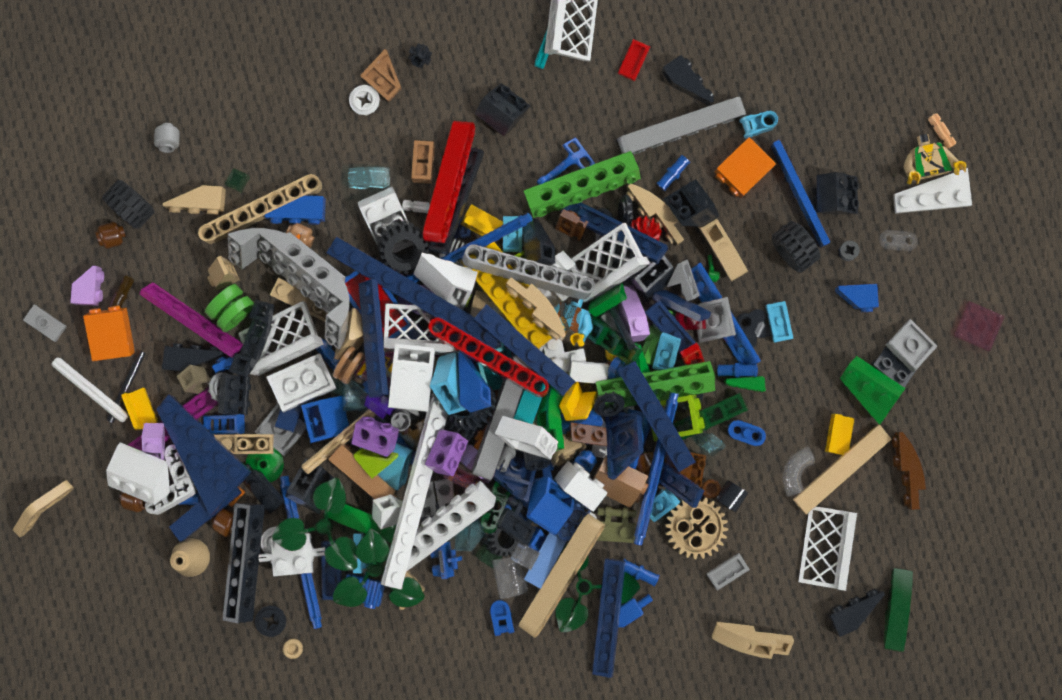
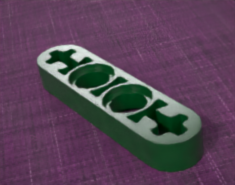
M496 481L491 493L496 497L495 502L501 505V509L493 510L491 508L483 514L480 527L486 533L496 531L498 527L496 524L510 495L509 491L504 494L499 493L497 487L501 485ZM490 515L494 516L490 527L486 526Z

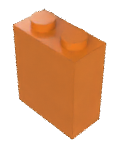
M749 137L714 172L716 173V178L721 183L725 182L730 187L729 191L732 195L742 198L776 163Z
M120 305L108 307V310L101 311V308L90 309L89 313L83 316L92 361L127 357L135 353L127 308H120Z

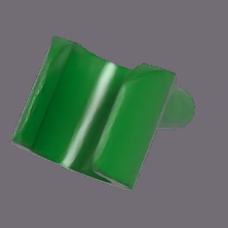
M708 255V275L712 282H717L720 272L714 271L712 255Z

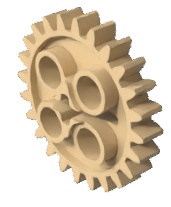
M706 497L702 502L699 501L697 506L702 511V516L699 519H694L692 515L693 511L697 508L689 506L683 500H681V506H676V511L670 510L673 516L666 517L671 521L670 524H665V527L670 528V531H667L665 534L672 536L668 542H675L672 547L673 549L680 547L679 554L686 551L685 556L687 558L691 553L694 559H697L698 554L704 559L706 552L709 556H712L711 550L713 549L718 552L716 545L723 546L724 544L720 540L721 538H727L723 531H728V528L723 527V524H726L728 521L721 519L725 513H718L721 507L717 506L714 508V501L707 504L708 500ZM707 515L710 516L707 521L699 526V532L695 530L687 539H683L686 534L694 529V523L700 524ZM682 521H685L688 525L687 530L684 532L678 530V524ZM713 523L715 530L708 534L705 527L707 524ZM694 536L700 537L701 541L698 546H692L691 539Z

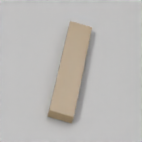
M877 424L792 500L807 515L885 446L891 438Z

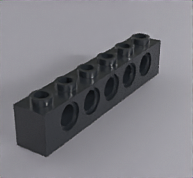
M235 503L223 621L233 623L253 621L265 509L263 504Z

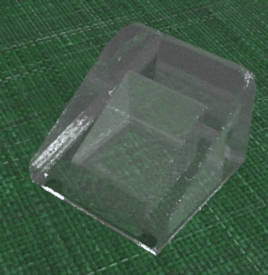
M518 543L510 559L531 570L540 553Z

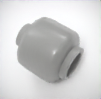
M163 123L156 127L154 130V145L161 152H173L179 147V130L171 123Z

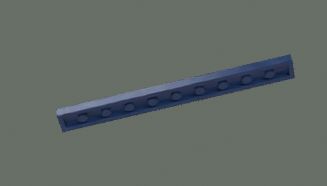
M336 237L326 252L327 255L366 278L376 279L378 285L431 316L447 321L493 349L498 345L499 342L473 320L475 317L340 238Z

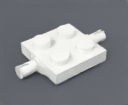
M311 533L305 534L307 537L306 543L297 551L283 549L271 537L270 553L259 554V557H266L259 559V562L271 561L273 576L313 573L314 557L325 556L324 552L318 553L325 551V547L314 549L311 544Z

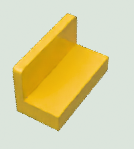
M470 205L460 225L483 236L501 227L503 221L474 205Z
M575 382L565 393L559 405L565 420L587 419L594 405V400L598 396L597 392H582L579 382Z
M145 388L121 395L136 431L143 430L144 423H158Z
M831 414L825 452L843 455L849 450L854 418L845 417L840 414Z

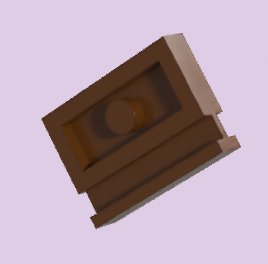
M563 209L555 229L571 238L573 235L578 237L577 241L580 242L588 221L584 223L580 221V217L575 212Z

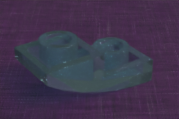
M357 167L348 169L349 188L368 189L369 187L388 188L390 186L389 168Z

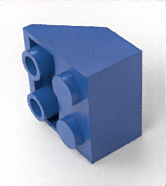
M342 396L301 405L311 443L334 438L349 426Z
M551 478L542 479L532 485L527 518L551 534L556 535L572 514L575 498L565 492Z

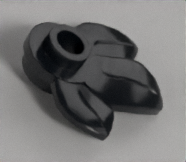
M760 309L753 310L749 314L742 313L736 317V321L752 347L756 346L757 338H765L771 335L769 327L763 322L768 313ZM743 319H746L748 321L747 326H743L741 324V321Z

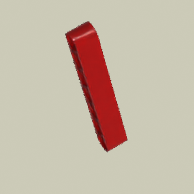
M454 121L452 123L423 229L425 241L445 243L475 135V124L473 122Z
M434 318L430 321L429 330L436 339L462 352L467 357L536 397H544L548 393V382L543 377L441 318ZM436 324L443 325L441 332L433 331ZM459 334V341L451 342V335ZM471 343L477 345V349L474 352L467 351V346ZM485 354H493L494 359L491 362L484 361ZM509 363L511 369L508 372L501 371L500 367L502 364ZM520 373L528 375V379L525 382H520L517 379ZM537 383L545 385V389L542 392H537L534 389Z

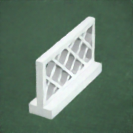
M551 0L544 53L550 55L558 54L589 62L598 0H590L589 2L588 0H582L585 5L581 8H578L574 0ZM569 2L575 10L570 16L565 9L566 4ZM585 7L590 12V18L587 20L581 12ZM575 14L582 21V24L577 27L571 19ZM568 21L573 29L568 34L563 28V24ZM583 25L588 30V36L583 38L578 30ZM574 32L580 40L576 45L569 38ZM564 39L570 46L568 51L561 50V41ZM581 43L586 49L585 56L580 55L576 49Z
M622 223L573 257L574 263L582 260L584 264L582 271L578 270L576 265L571 270L573 273L591 277L594 281V291L587 299L583 300V302H588L649 265L650 262L647 257L642 256L626 223ZM621 230L625 235L624 243L617 241L618 233ZM605 241L612 242L610 252L603 250ZM616 244L623 246L621 256L614 254ZM627 248H631L635 254V257L632 259L626 258ZM592 250L598 252L596 262L589 260ZM602 253L609 255L607 265L600 263ZM613 257L620 259L617 269L612 267ZM588 263L595 265L593 274L587 273ZM599 267L606 269L605 277L603 278L598 276ZM581 286L584 291H588L585 286Z
M305 301L273 316L272 322L274 323L271 324L272 328L265 347L250 374L262 375L323 345L322 338L317 335ZM302 308L304 313L301 321L294 318L296 311ZM282 317L288 318L285 329L278 326ZM293 320L300 323L296 333L289 331ZM304 325L308 326L311 332L306 337L300 335ZM249 328L239 332L242 343L245 341ZM276 328L283 331L280 341L273 339ZM288 333L294 335L293 342L289 345L284 343ZM271 341L278 343L277 349L273 353L268 351Z
M385 305L384 352H394L395 344L435 348V355H446L455 351L457 354L459 353V351L438 339L430 341L426 336L430 330L428 329L423 333L417 327V324L423 318L430 323V320L427 318L428 313L424 314L423 310L414 305ZM389 309H397L402 316L394 322L389 316ZM412 310L418 311L422 316L415 323L407 316ZM404 317L411 324L406 331H403L397 325ZM435 325L433 329L436 332H440ZM393 326L401 333L396 339L388 338V331ZM413 327L421 335L416 340H411L406 335Z
M814 507L809 512L798 582L846 591L857 513L823 507ZM813 510L821 511L826 518L816 524L812 519ZM825 512H829L832 514L827 516ZM835 514L844 515L843 523L837 528L829 519ZM828 520L834 530L824 535L818 526ZM811 521L815 525L813 528H811ZM817 528L823 538L813 543L809 538V534ZM836 531L841 539L840 543L833 547L827 537ZM825 539L831 549L822 555L816 545ZM808 541H810V543L812 544L809 548ZM838 546H839V553L835 550V548H837ZM814 547L820 557L811 563L806 555L807 551ZM834 551L838 556V560L830 566L824 556ZM822 558L829 568L819 574L813 564ZM807 560L809 565L805 567V561ZM811 566L817 576L812 580L803 579L804 571ZM831 570L835 575L834 584L826 583L821 576Z

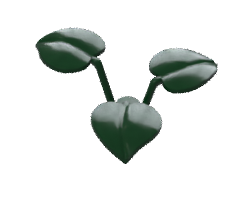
M333 478L317 487L313 495L316 507L325 510L324 519L319 520L315 527L304 529V523L299 518L286 519L276 527L272 540L285 550L297 551L306 543L307 537L305 533L316 530L320 535L327 534L332 545L324 552L328 564L339 570H354L358 567L357 546L355 542L348 537H340L334 543L331 536L333 525L329 520L328 511L337 514L343 510L346 503L345 489L338 478Z
M370 528L356 548L358 559L367 564V570L362 582L359 583V580L354 576L340 581L333 593V601L336 604L347 607L361 605L367 597V590L363 585L368 575L376 577L384 574L385 569H383L382 562L388 559L390 549L385 539L375 530ZM404 577L401 589L390 587L393 591L390 593L389 598L398 607H412L419 604L425 598L420 584L411 577Z
M566 543V544L564 545V547H563V549H562L560 555H559L558 558H557V561H558V559L560 558V556H561V554L563 553V551L565 550V548H566V546L568 545V543ZM588 556L577 572L579 580L576 584V590L579 593L577 602L573 598H565L556 607V619L560 632L576 630L586 622L588 608L580 604L582 596L590 594L593 589L602 588V585H593L590 580L582 578L580 571L587 568L589 563ZM624 572L621 603L629 601L640 590L637 580Z

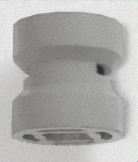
M396 409L391 416L392 426L398 428L399 431L408 429L411 422L410 413L404 409Z

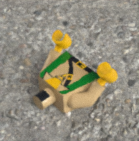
M928 134L917 137L919 147H915L910 151L903 166L908 177V184H911L912 181H916L919 184L921 179L948 174L952 171V168L955 175H959V169L966 172V163L959 161L940 142L930 144Z

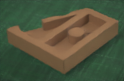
M385 49L360 75L365 82L388 102L402 89L388 52Z

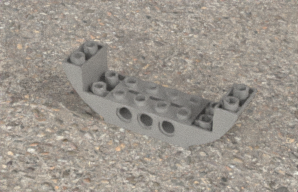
M250 228L229 233L228 258L230 262L243 269L259 257L263 263L271 266L275 273L282 275L291 286L299 289L303 296L310 298L318 308H322L328 313L325 322V339L330 345L340 349L346 337L349 316V294L345 285V276L290 232L286 234L277 230Z

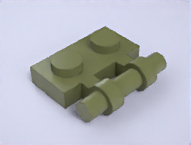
M611 506L598 508L597 515L605 516V521H600L605 524V527L597 541L634 543L636 523H628V517L636 518V510H630L629 507L614 509ZM611 516L622 517V522H611Z

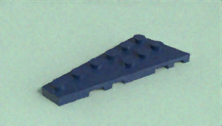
M168 395L156 410L209 514L213 516L251 471L172 395Z

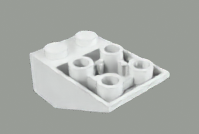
M393 187L358 202L377 246L379 244L378 238L382 237V230L387 231L386 226L390 224L392 227L394 226L393 222L397 221L398 224H401L402 221H406L409 224ZM400 240L393 246L392 252L396 253L413 245V242L410 240Z
M425 253L421 254L414 271V275L434 294L460 309H464L473 290L478 273L471 268L462 267L451 261H445L436 258L432 254Z
M395 344L388 408L428 412L435 348Z

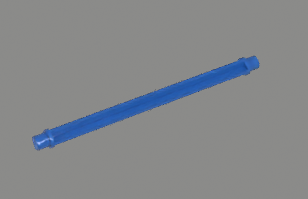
M529 213L523 216L520 215L518 218L440 259L455 263L462 259L469 245L485 247L525 227L527 223L532 221V217ZM414 272L406 275V278L415 283L420 281L414 275Z
M670 392L669 399L666 401L665 412L673 423L679 394ZM657 439L647 481L648 487L644 493L634 533V544L642 545L643 539L646 537L666 453L659 439Z
M289 476L280 477V487L285 500L284 505L287 518H299L296 502L285 497L291 485ZM312 573L300 574L310 622L313 624V629L322 627V617Z

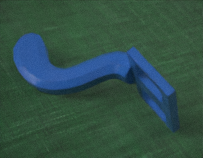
M574 138L563 144V147L569 153L568 157L551 172L540 177L536 183L540 185L555 179L572 164H577L580 169L585 168L580 162V159L583 157L589 161L590 166L594 165L595 162L580 142ZM575 143L579 151L574 153L568 144Z

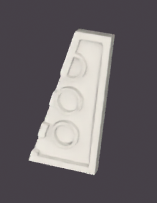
M966 168V172L960 170L959 175L952 173L894 194L895 214L972 206L968 168Z

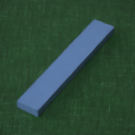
M578 503L577 507H580L584 510L585 505L580 506V504ZM575 510L572 512L571 517L575 522H578L582 513ZM568 519L566 523H569L568 527L565 529L561 528L563 537L566 535L570 536L569 529L572 526L575 527ZM549 532L524 580L541 589L567 541H563L558 538L557 534L553 535Z

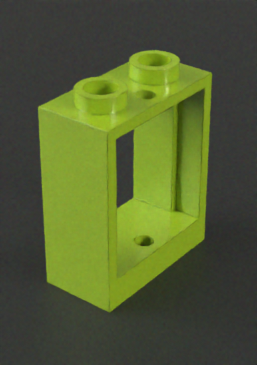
M696 395L678 397V403L688 401L693 430L678 432L680 437L703 433L702 429L705 428L703 418L699 414L701 409L699 398H696ZM662 400L659 402L662 406L666 405L667 400ZM652 429L653 439L655 442L657 441L658 437Z

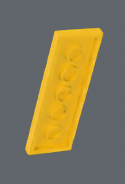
M495 242L485 246V248L502 252ZM469 255L470 258L477 259L475 255ZM487 259L490 264H495L493 260ZM506 265L508 269L514 270L511 265ZM472 269L478 272L475 280L518 332L538 349L552 339L546 328H540L533 323L534 319L531 316L535 310L533 308L529 310L522 304L523 300L518 296L514 298L507 292L506 283L509 279ZM518 282L526 289L530 286L528 284Z

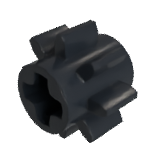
M420 43L417 44L416 48L411 46L408 59L411 60L413 66L423 68L424 63L429 65L432 52L429 51L428 46Z

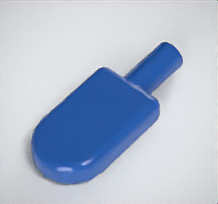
M649 594L638 602L631 598L621 605L619 627L627 626L644 614L641 608L653 601Z

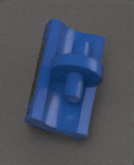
M450 541L445 542L430 554L431 558L439 557L440 565L432 567L433 576L441 577L442 579L455 576L454 569H458L457 561H461L462 556H456V550H451Z

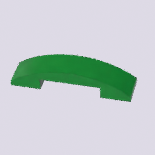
M346 503L343 510L337 514L328 511L329 519L365 534L371 528L378 532L385 541L392 543L396 525L380 529L372 518V514Z

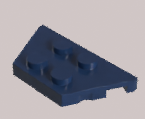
M620 412L615 416L606 417L608 478L611 480H615L643 453L642 417L638 414Z
M516 450V455L511 459L506 472H501L503 466L501 464L499 470L496 469L494 480L523 504L527 505L536 471H530L525 468L523 453L520 450Z

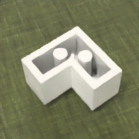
M552 338L543 346L544 354L565 372H569L570 361L586 362L584 349L564 352L563 343L560 339L555 340Z
M567 461L554 478L555 481L565 492L594 512L607 495L603 488L605 485L596 478L594 480L590 479V474L577 462L572 464L570 461Z

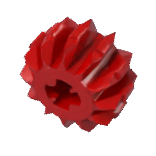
M646 215L643 219L638 216L630 225V227L659 241L662 231L659 222H655L654 218L648 219Z

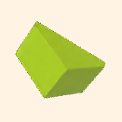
M364 448L359 449L354 454L355 460L372 479L398 457V453L392 452L386 457Z

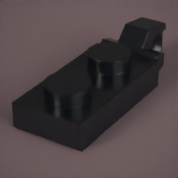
M249 464L245 465L251 473L244 479V483L261 504L265 505L266 510L270 514L273 513L285 502L284 498L262 472L253 470Z

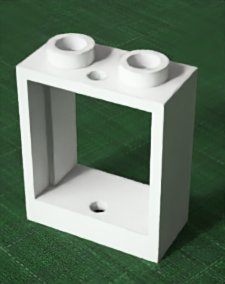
M502 416L495 432L511 448L551 460L552 455L557 449L558 441L543 427Z

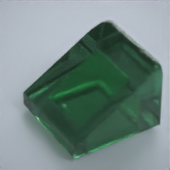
M233 168L224 185L242 193L250 176Z
M483 544L475 556L494 569L502 556L491 554V550L486 549L488 545Z

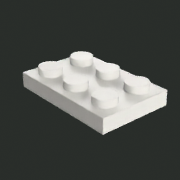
M320 353L267 376L283 413L336 389Z

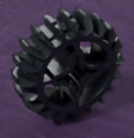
M489 386L491 394L490 407L471 413L468 410H463L450 414L448 417L451 423L459 429L467 431L470 429L475 431L476 427L482 428L483 422L488 423L487 419L488 417H493L491 412L496 410L494 405L497 403L492 387Z

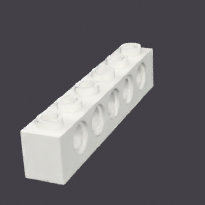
M481 481L475 485L471 484L468 486L464 494L455 496L448 506H442L437 510L436 515L432 518L427 517L422 522L421 526L417 528L413 543L417 548L412 547L406 571L494 507L496 497ZM467 502H473L475 505H470Z

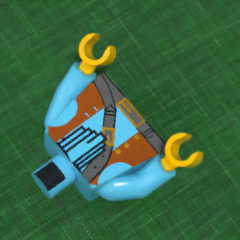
M572 297L570 304L559 302L554 309L562 325L565 327V334L567 337H570L572 345L574 346L577 342L581 347L593 329L589 311L581 308L583 300Z

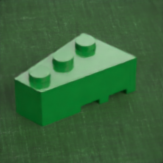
M858 356L851 361L840 378L879 425L906 389Z

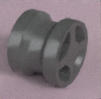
M846 241L840 246L838 254L842 260L852 261L858 256L860 248L856 242Z

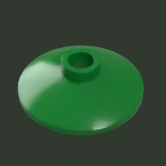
M273 448V454H248L245 464H249L253 470L262 472L270 483L280 477L284 468L283 457L275 448ZM262 461H265L267 463V466L265 468H262L260 466V463Z

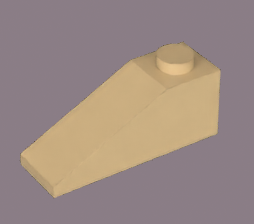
M222 256L217 257L208 269L210 274L208 280L211 286H215L217 289H222L240 280L234 265Z

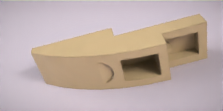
M633 184L627 186L628 192L626 194L631 198L632 202L635 201L638 204L637 210L643 218L647 215L648 219L655 216V222H659L660 228H664L666 231L665 237L670 244L674 243L675 246L682 243L684 239L674 226L678 223V220L670 208L651 192Z
M718 219L711 221L703 227L698 226L731 282L748 272Z
M511 277L506 283L507 292L514 298L518 296L523 300L522 304L529 310H532V308L535 310L531 316L534 319L533 323L540 328H546L549 331L548 334L553 339L563 341L566 334L562 322L549 300L532 283L526 289Z
M280 278L277 279L270 293L271 296L291 306L305 301L310 315L326 322L327 312L322 308H318L310 298L303 296L295 286H291Z
M274 434L214 435L233 454H273Z
M716 622L712 633V639L731 649L772 659L773 654L789 655L794 643L793 636L755 632L754 626Z

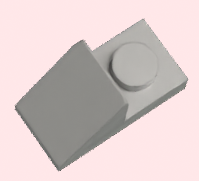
M688 259L677 264L667 287L680 283L681 293L686 298V301L700 296Z

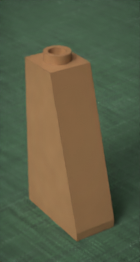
M348 443L342 444L329 458L335 466L374 499L390 494L397 497L395 495L397 490L393 489L381 476L377 474L372 479L355 460L354 454L356 451Z

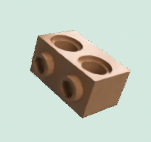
M414 140L411 177L413 183L432 184L434 142Z

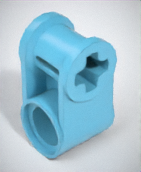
M766 111L741 118L739 121L743 124L744 138L757 136L773 130L778 122L777 114L773 111ZM764 118H771L773 120V124L766 125L764 123Z

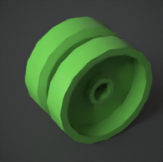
M237 284L225 288L205 309L206 315L211 320L218 319L217 326L223 332H228L237 326L252 311L254 302L248 296L242 297L243 291Z

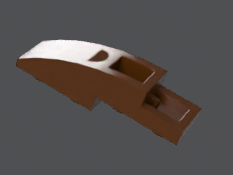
M894 432L895 436L892 437V446L896 448V456H893L894 467H897V471H905V475H902V484L906 486V494L903 495L904 505H907V509H920L918 490L926 489L919 457L903 432Z

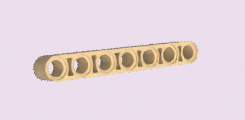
M313 174L306 175L201 226L198 232L199 237L208 244L216 243L228 237L229 233L243 230L265 219V214L302 196H313L319 193L322 189V183L317 176ZM310 181H317L315 188H308ZM293 189L300 190L298 196H291V192ZM282 197V203L274 205L275 198ZM260 205H265L264 212L258 214L257 208ZM247 213V220L240 222V216ZM225 222H230L228 230H223L222 228ZM208 230H213L212 237L206 239V232Z
M590 514L584 517L520 621L519 627L534 638L539 635L604 530L605 524Z

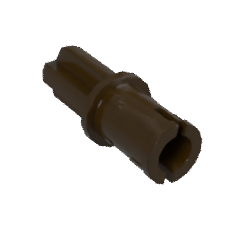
M127 275L124 276L118 290H114L115 294L108 307L120 305V308H122L126 298H129L127 294L134 282L133 278Z

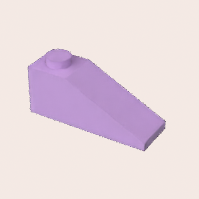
M624 286L627 299L617 304L619 315L633 342L643 341L650 335L646 314L634 286Z

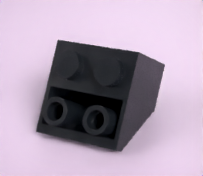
M500 83L483 97L475 114L501 135L505 136L527 112L530 105L523 98L512 92L508 86Z
M839 172L817 175V213L826 215L858 214L859 201L857 189L859 184L857 177Z
M697 179L664 198L665 203L681 226L703 227L720 217L715 204Z
M665 255L658 264L649 260V265L628 278L647 303L652 300L655 292L663 290L668 285L674 273V267Z
M301 465L285 497L319 515L322 510L318 509L314 504V492L317 487L332 480L334 477L321 466H317L307 474Z

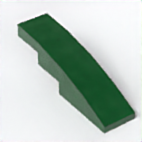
M590 313L593 329L587 337L595 344L601 345L611 355L620 358L627 365L633 361L636 362L643 350L635 345L634 349L629 350L618 331Z
M741 392L699 411L705 428L702 430L705 431L748 411L749 409ZM691 415L673 423L677 432L693 430ZM693 435L683 436V437H681V438H682V440H684V439L689 438V437H691V436H693Z
M892 569L891 589L888 594V610H886L884 649L904 652L910 615L913 571Z

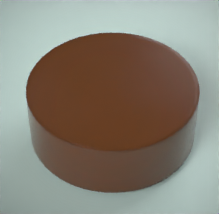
M713 479L704 481L701 486L705 490L703 495L710 499L716 498L721 490L720 484Z

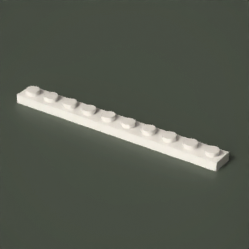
M435 393L431 395L428 412L425 417L381 585L401 589L433 472L425 463L440 429L444 430L448 416Z

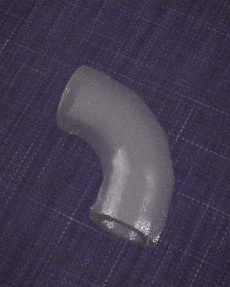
M808 446L792 454L784 465L782 482L786 496L795 495L804 490L801 481L802 473L805 468L815 464L814 456Z

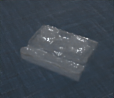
M521 555L492 560L500 599L528 593L526 581L524 580L525 575Z

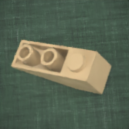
M203 185L164 202L163 206L173 213L188 210V213L191 214L207 211L209 215H218L219 212H224L226 190L221 186Z

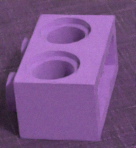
M363 416L355 423L352 444L387 457L395 450L399 429L389 423H381L375 421L372 417Z
M440 429L425 465L435 473L453 477L466 449L468 440L456 432Z

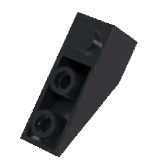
M680 55L662 68V74L673 88L708 106L713 104V93L710 89L704 87L701 76L698 73H694L691 69L692 64L687 58L684 59Z
M532 217V221L523 227L525 259L551 266L556 263L554 244L540 221Z
M171 343V347H164L162 369L182 372L189 365L201 366L226 356V353L221 352L217 347H209V350H202V346L190 345L189 349L183 348V344Z
M871 589L865 593L866 596L860 599L857 596L849 599V604L844 606L839 604L830 608L831 612L827 613L836 635L842 637L857 630L885 595L884 592Z

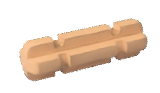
M936 113L930 116L928 121L931 125H934V130L939 138L944 141L945 147L947 149L951 148L956 144V141L950 136V131L944 122L940 121L941 118Z

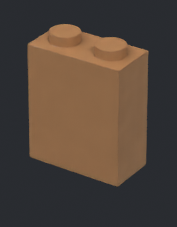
M607 455L592 479L596 478L605 485L603 488L607 492V497L631 508L634 502H639L648 487V484H646L648 476L629 466L615 480L609 479Z

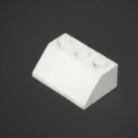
M123 443L118 444L106 470L108 486L150 504H157L170 493L167 461Z

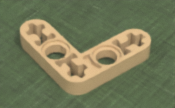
M66 480L31 503L22 513L13 531L19 537L24 536L34 526L42 512L63 499L74 487Z

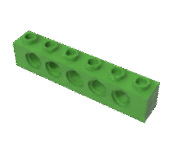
M629 151L526 189L524 194L532 216L536 218L543 217L555 210H562L571 204H578L590 197H597L609 190H616L620 186L632 184L641 178L632 152Z
M710 361L642 373L659 401L669 399L670 392L679 394L678 397L715 391V376ZM622 377L596 382L598 395H605V392L610 394L614 391L616 394H621L622 398H624V407L638 405Z

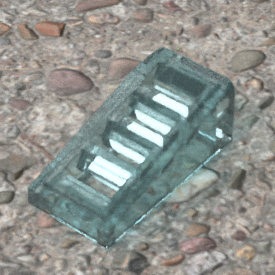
M706 433L698 443L699 447L710 456H714L726 447V444L713 433Z

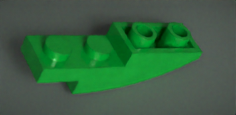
M549 386L548 393L542 397L537 410V426L543 427L558 441L557 452L564 449L562 420L560 417L562 411L559 407L564 396L561 397Z

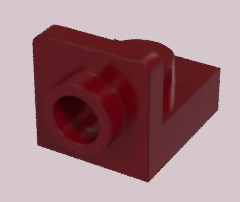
M676 312L675 319L685 330L706 329V320L698 322L680 312Z

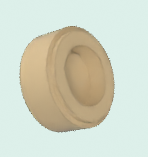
M289 639L283 646V652L290 659L298 658L303 652V645L298 639Z

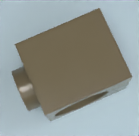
M189 365L177 375L184 391L190 393H201L209 386L208 383L211 381L205 368L195 365Z

